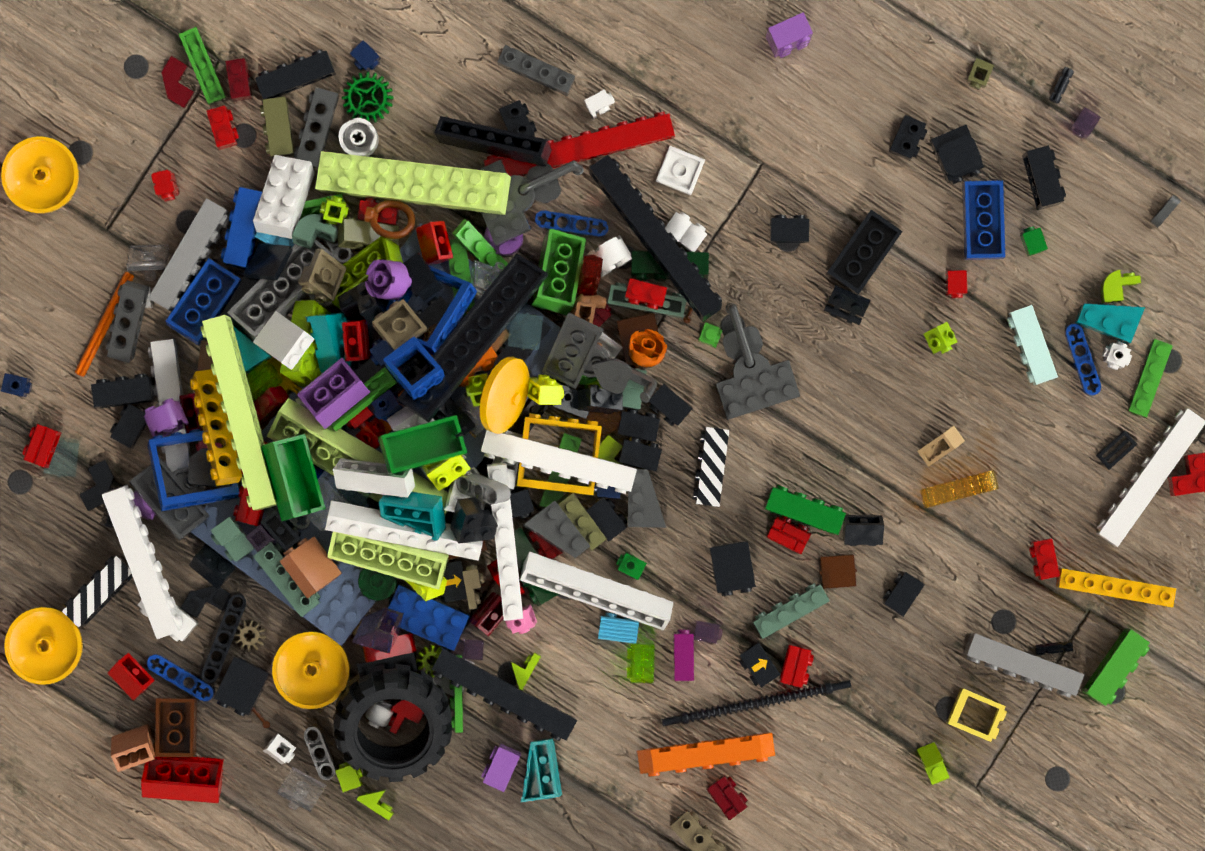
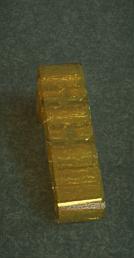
M991 470L920 490L924 507L929 508L999 489L995 471Z

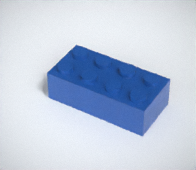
M1003 180L965 181L962 184L964 260L1004 259Z
M239 187V191H235L233 198L235 209L231 210L229 216L231 227L230 229L227 228L225 235L227 246L226 248L223 247L221 259H223V263L227 266L246 269L253 256L257 239L255 237L257 232L253 219L262 195L261 191Z
M208 258L166 319L167 326L199 346L204 339L201 332L202 321L220 316L240 284L241 279Z
M398 585L383 621L455 651L470 615L434 599L425 601L416 591Z

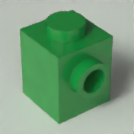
M628 553L625 556L620 555L616 563L619 566V571L639 580L647 564Z

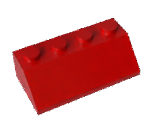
M155 757L154 760L148 761L144 765L141 780L142 797L219 803L224 759Z

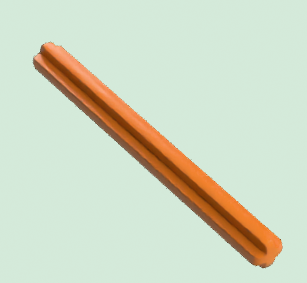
M124 272L75 370L77 375L82 377L86 375L116 315L114 314V308L120 299V296H118L119 287L127 281H133L134 275Z

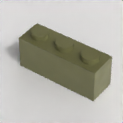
M287 98L264 99L263 105H260L261 116H265L266 124H263L264 135L268 136V143H265L266 153L270 154L272 159L274 155L294 156Z
M349 217L343 219L342 223L338 225V247L363 250L380 237L372 229L370 222L358 221L355 218ZM378 223L380 227L387 231H399V226ZM391 239L399 245V239Z
M568 492L556 501L590 545L589 550L592 551L607 539L573 493Z

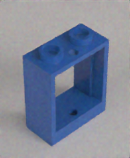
M415 336L383 359L386 368L413 400L417 397H422L433 385H438L445 377L443 369ZM419 352L433 370L411 385L397 368Z

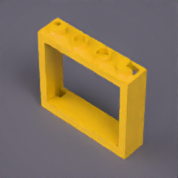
M529 413V417H525L524 439L529 437L530 423L595 431L592 457L598 458L602 426L598 425L597 421L587 420V423L583 424L579 423V419L568 418L567 421H560V417L548 416V419H542L541 415ZM521 462L519 463L517 486L594 495L595 482L589 481V485L585 486L524 478L525 467L521 466Z

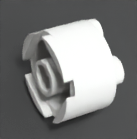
M354 118L342 125L339 131V143L346 154L369 157L378 146L377 131L365 119ZM361 134L363 140L356 143L354 137H358Z
M620 235L601 244L597 250H592L587 254L601 277L607 275L616 267L619 268L632 259L631 253Z

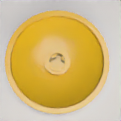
M49 137L27 138L16 144L5 157L1 170L2 185L9 199L21 209L37 214L50 213L62 208L73 197L79 182L78 164L71 151L59 141Z
M506 357L493 368L487 378L480 400V419L483 427L490 432L500 434L507 431L516 422L524 408L529 390V371L523 360L515 357Z
M40 607L28 610L18 616L7 631L5 637L7 661L19 677L30 683L45 685L61 681L74 671L81 659L83 641L80 630L58 609Z
M303 632L289 638L278 649L273 661L272 675L278 692L286 701L300 708L317 709L334 702L339 697L341 691L345 690L349 680L350 665L343 647L328 635L320 632Z

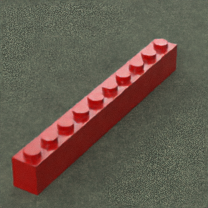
M659 112L653 114V118L647 119L646 116L636 118L635 122L629 124L628 121L617 123V127H600L598 132L591 133L590 130L579 133L580 136L572 138V135L561 138V141L555 143L553 140H549L548 143L552 151L547 164L551 165L554 169L573 160L582 162L675 138L670 114ZM495 155L487 156V160H484L485 167L501 160L509 176H527L528 171L537 166L536 164Z

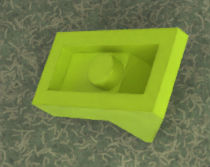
M534 653L532 656L529 654L524 663L527 666L526 669L511 662L519 689L523 690L541 655Z
M935 742L917 749L931 785L950 778Z
M386 789L358 796L357 800L388 821L394 814L391 811L392 807L385 802L379 803Z

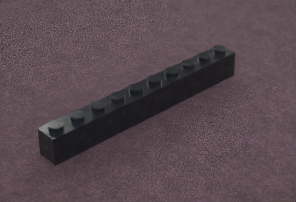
M609 155L605 156L589 167L590 176L699 319L704 322L721 310V297L717 292L714 293L710 289L709 281L705 277H701L698 273L697 265L688 260L686 251L682 247H678L674 235L665 230L663 221L655 217L649 203L645 204L642 200L641 192L637 188L634 189L628 175L626 173L623 174L619 170L618 162L614 158L611 159Z

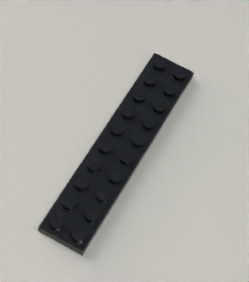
M516 253L432 356L443 369L445 375L443 380L438 385H433L422 397H417L415 400L404 390L398 397V402L427 422H430L548 277L547 272ZM428 362L411 381V385L433 370Z

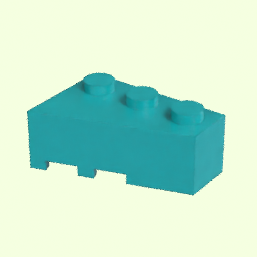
M1083 304L1074 323L1125 344H1130L1145 307Z
M344 313L306 316V320L311 323L313 330L310 335L316 341L317 349L315 353L321 373H324L339 359L343 358L345 360L342 322H346L348 319ZM345 361L351 368V361Z
M233 325L246 374L272 358L270 354L253 343L250 338Z
M411 492L408 498L383 495L379 500L381 518L402 527L405 525L415 529V532L418 534L423 532L432 536V540L438 541L446 529L442 496Z
M554 738L530 742L521 802L561 796L562 790Z

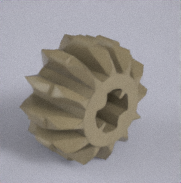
M250 619L249 626L246 620L242 621L244 628L238 625L237 629L241 632H236L234 636H240V639L235 641L236 644L242 642L240 649H244L247 645V652H251L252 646L255 651L259 650L257 643L264 646L265 643L260 639H266L267 635H261V632L266 630L265 627L260 630L258 629L261 622H257L254 626V619ZM250 630L253 631L252 634L255 633V638H252L251 641L248 640L249 637L246 638V633H249Z

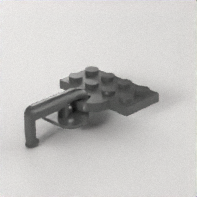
M501 160L479 169L507 174ZM573 160L554 170L549 164H546V167L537 165L528 171L526 178L518 175L510 176L511 181L506 214L481 212L495 245L498 246L530 231L531 228L524 212L530 209L534 200L548 203L558 198L561 194V186L557 178L572 171L575 175H581L584 171L581 164Z
M734 303L727 304L726 312L731 316L735 331L729 332L724 336L723 346L726 355L736 360L733 367L734 377L716 383L727 420L800 397L790 361L785 360L770 365L768 360L759 354L763 346L759 330L753 326L743 328L737 306Z
M568 313L542 369V373L575 389L582 375L596 377L602 388L615 394L622 393L630 379L646 387L645 391L641 392L640 399L644 403L649 402L656 389L657 381L630 367L627 363L616 358H609L604 347L598 344L604 329Z
M207 448L200 449L190 457L189 469L182 468L172 472L159 458L167 497L202 492L204 486H216L215 480H212L210 474L212 466L211 462L207 460ZM219 461V463L224 466L225 461ZM149 465L129 481L130 485L178 541L209 518V514L201 505L161 511L152 465Z

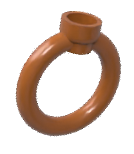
M385 200L373 208L367 206L364 222H370L372 229L384 238L400 239L407 236L413 230L415 215L407 204L397 200ZM389 207L398 208L407 215L408 223L400 231H387L380 227L377 222L379 212Z

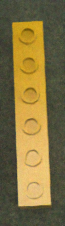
M212 369L195 371L190 379V385L196 395L194 397L195 407L199 408L198 421L199 425L203 426L202 439L208 448L206 456L212 466L210 470L211 478L215 480L216 486L239 483L242 473L236 462V458H238L237 451L233 450L231 439H234L232 431H228L226 421L229 419L227 413H224L222 410L221 402L223 397L216 388V383H218L217 375H213ZM203 389H208L211 394H206ZM207 407H212L215 412H210ZM211 425L218 426L219 430H214ZM215 443H221L223 448H218ZM219 461H225L227 466H222Z
M1059 568L1060 576L1057 577L1056 583L1058 588L1166 607L1174 606L1176 588Z

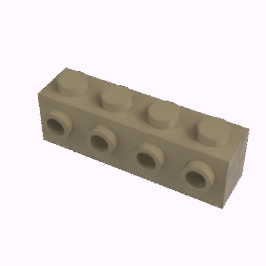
M686 810L670 824V827L692 851H724L726 848L719 839L715 841L711 837L713 833L706 825L704 827L698 822L700 818L694 811L689 812Z

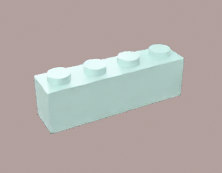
M1030 305L1010 312L1007 321L1010 329L1013 328L1016 334L1013 338L1016 346L1021 348L1022 354H1020L1023 365H1027L1028 372L1026 374L1029 382H1033L1035 386L1057 378L1058 375L1033 306Z

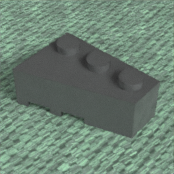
M637 469L631 492L628 491V527L666 528L649 471L647 469Z
M553 501L523 525L572 559H575L590 547L556 501Z

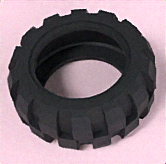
M383 664L370 668V673L365 676L359 673L348 682V689L341 691L335 704L336 710L333 715L334 738L338 750L343 752L344 760L354 770L361 768L364 776L378 781L380 776L388 777L389 782L403 781V776L411 774L415 778L427 772V766L429 764L434 766L445 754V746L451 740L452 715L448 704V697L440 685L433 683V677L419 669L416 673L410 671L409 665L395 664V669H385ZM386 699L409 701L419 707L427 718L424 729L414 740L395 747L382 746L370 741L361 732L358 726L359 721L369 707Z

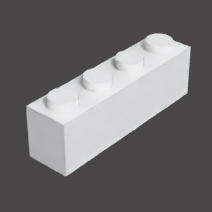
M340 458L333 468L337 489L408 498L415 487L412 469L389 475L386 464Z

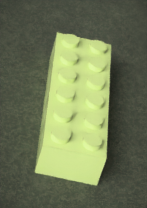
M338 532L332 533L327 556L330 559L438 590L442 583L449 557L448 554Z

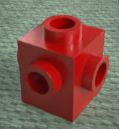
M375 418L371 422L366 420L359 427L361 431L356 437L365 444L377 449L380 446L378 437L385 435L386 432L384 431V425Z

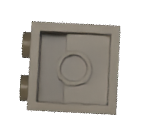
M316 249L310 266H304L298 283L302 286L301 290L315 296V301L319 303L333 302L346 267L323 249Z
M404 299L392 303L389 310L385 313L377 314L373 319L374 321H372L374 329L394 351L413 336L417 339L427 331V327Z
M478 565L466 567V571H462L469 610L478 608V604L481 603L480 593L475 592V589L482 588V583H485L484 573L479 571Z

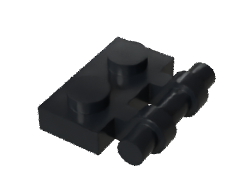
M835 285L828 300V303L834 306L826 304L824 311L831 313L830 316L835 318L838 316L847 320V323L860 325L862 318L855 315L863 317L871 300Z

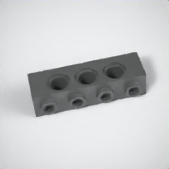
M507 45L504 46L497 62L498 66L565 96H568L575 81L574 75Z
M317 87L315 92L311 91L309 103H311L310 110L305 112L304 121H306L305 128L300 130L299 139L301 143L299 147L296 146L294 158L312 162L313 168L318 169L321 151L325 150L339 99L338 93ZM324 105L326 107L325 112L317 114V106ZM314 123H319L321 129L316 133L312 132L311 126ZM311 141L315 142V149L307 151L306 144Z
M127 281L120 285L118 290V296H120L119 303L114 308L116 318L110 327L112 336L106 345V350H108L107 357L127 363L134 359L150 289L149 286L132 281ZM127 299L133 301L134 307L128 305ZM123 317L129 319L130 325L124 323ZM119 335L125 337L126 343L120 341Z

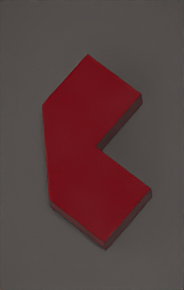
M171 56L161 72L167 98L185 109L195 92L179 83L188 66Z

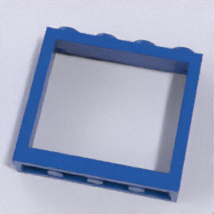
M429 266L439 282L458 289L457 294L429 340L425 342L417 338L421 345L434 355L458 325L475 297L477 290L470 282ZM410 287L407 288V291L399 300H389L386 309L389 310L392 303L402 299L408 303L413 295Z
M218 426L212 427L214 430H219ZM194 429L186 434L176 432L168 437L158 435L148 441L147 446L161 511L238 498V483L230 484L231 487L167 497L157 448L203 440L202 433L204 431H201V429Z

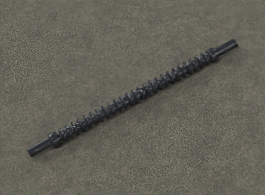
M850 680L832 684L826 682L823 686L819 684L818 687L814 685L813 688L809 686L808 689L803 687V690L798 688L795 691L793 689L792 692H781L780 695L776 693L775 696L771 694L770 697L765 695V698L760 696V699L755 697L752 700L750 698L749 701H738L737 704L733 702L732 705L728 703L727 706L722 704V707L717 705V708L712 706L711 709L707 707L706 710H695L694 713L692 711L690 713L682 712L681 715L662 719L663 726L678 723L688 724L689 721H700L701 718L705 720L706 717L710 719L711 716L716 718V715L721 717V714L726 716L727 713L731 715L732 712H743L744 709L746 711L749 708L753 710L754 707L759 709V706L764 708V705L769 707L770 704L774 706L775 703L780 705V702H791L792 699L794 701L797 698L802 700V697L807 699V696L812 698L813 695L818 697V694L823 696V693L828 695L836 690L851 688Z

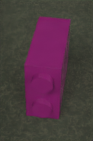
M678 629L677 633H673L674 681H694V634L689 633V629Z

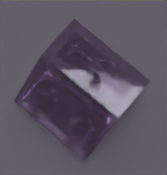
M383 608L363 617L352 643L390 654L400 632L404 613Z

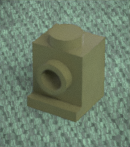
M976 58L967 78V82H970L969 86L978 90L981 87L985 88L994 65ZM981 73L982 78L977 79L975 74Z

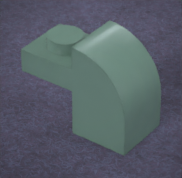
M318 214L303 217L297 223L292 234L294 244L310 250L316 237L335 243L338 237L337 228L329 223L323 224L322 215Z

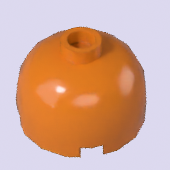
M645 329L644 332L635 331L631 335L628 344V353L631 360L636 365L644 368L658 365L663 360L667 350V344L664 342L665 338L657 331Z

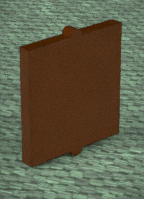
M854 555L820 557V574L822 575L823 589L856 586L855 572H857V569H855Z

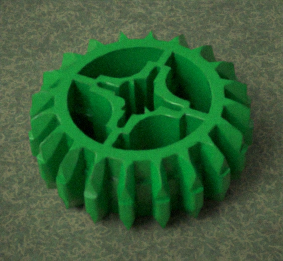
M366 72V78H363V75L359 73L360 79L356 80L353 76L352 80L354 83H346L350 89H343V92L348 94L342 96V100L348 101L343 104V107H350L346 111L347 114L354 112L352 119L359 116V118H366L370 122V118H373L374 123H377L376 116L379 115L383 120L382 112L389 114L386 106H393L392 103L388 102V100H394L392 95H388L393 90L392 88L385 89L389 86V82L387 81L382 84L383 76L376 80L377 73H374L372 78H370L369 72ZM365 83L374 84L368 90L358 88ZM379 87L383 91L382 104L375 99ZM354 92L361 97L357 109L352 101ZM362 94L367 95V96H369L370 94H372L371 98H372V100H373L374 102L369 101V100H367L366 102H364L365 98L363 97ZM367 106H374L375 108H378L374 112H362V110H365Z

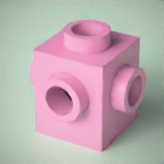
M531 604L522 607L523 619L505 621L512 634L517 632L524 634L536 625L537 619Z

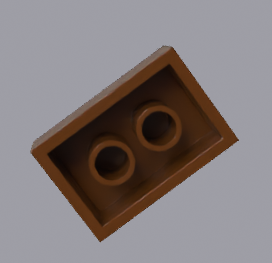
M156 698L155 757L196 756L197 698Z

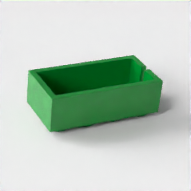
M457 415L378 437L388 474L393 475L465 455L467 450L463 436L455 437V435L461 433Z
M305 434L261 446L281 521L326 509Z
M777 485L776 488H771L764 510L783 515L789 519L831 534L839 535L846 513L842 512L843 508L833 504L830 507L825 506L824 501L813 498L812 501L806 499L807 495L799 492H794V494L788 493V488Z

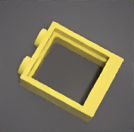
M961 688L946 723L991 742L992 738L996 739L999 728L997 726L999 721H1003L1007 711L1004 710L1006 706ZM968 696L998 708L987 735L957 723Z

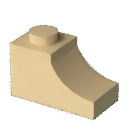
M953 425L917 452L929 467L953 451L965 440Z

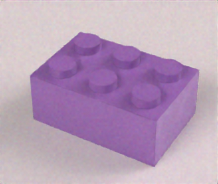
M803 12L769 27L766 39L774 57L780 56V58L791 54V51L795 48L801 50L807 47L813 32Z
M341 358L300 391L297 396L323 428L326 429L369 394L370 391L345 360Z
M500 744L499 747L495 746L489 758L493 761L491 765L487 763L481 776L484 778L483 783L504 792L521 756V752L503 744Z

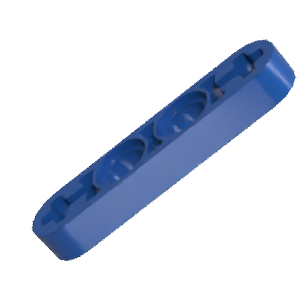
M540 211L535 216L536 225L543 229H554L594 237H603L609 230L607 222L602 219L551 211ZM542 214H545L547 219H552V215L556 216L554 227L550 226L551 222H545L542 225L538 217H542ZM560 217L568 220V224L564 228H560L557 225V220ZM579 220H583L587 224L586 229L583 231L576 228V223ZM589 221H593L592 226H598L599 223H602L606 229L600 234L597 229H592V233L588 232L590 228Z
M1071 324L1065 329V337L1083 391L1087 395L1093 396L1101 391V383L1082 327L1078 324ZM1071 327H1073L1074 330L1078 329L1079 333L1076 334L1077 340L1081 338L1082 342H1077L1072 345L1071 341H1075V338L1073 335H1069ZM1081 345L1085 348L1083 356L1076 355V346ZM1087 363L1091 366L1089 374L1081 372L1082 364ZM1094 375L1091 382L1097 385V388L1094 389L1095 392L1087 389L1090 383L1089 380L1084 381V378Z
M158 654L148 658V669L201 701H209L214 697L215 690L210 684ZM157 658H159V663L163 666H165V663L169 664L164 669L163 674L160 672L162 670L161 667H152V659L156 660ZM171 667L176 668L178 671L177 677L173 679L167 675V671ZM187 677L194 680L192 688H186L184 685V680ZM198 682L201 683L200 688H209L210 696L202 697L203 693L199 690L196 693L193 692L197 688Z

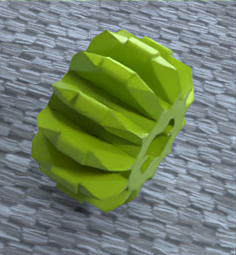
M431 645L430 652L425 646L423 649L426 654L419 652L418 655L423 657V659H417L416 663H423L418 669L422 670L425 668L424 672L427 674L431 671L430 675L434 678L435 675L432 674L433 670L430 668L431 663H428V659H431L430 656L435 658L440 647L435 651V645Z

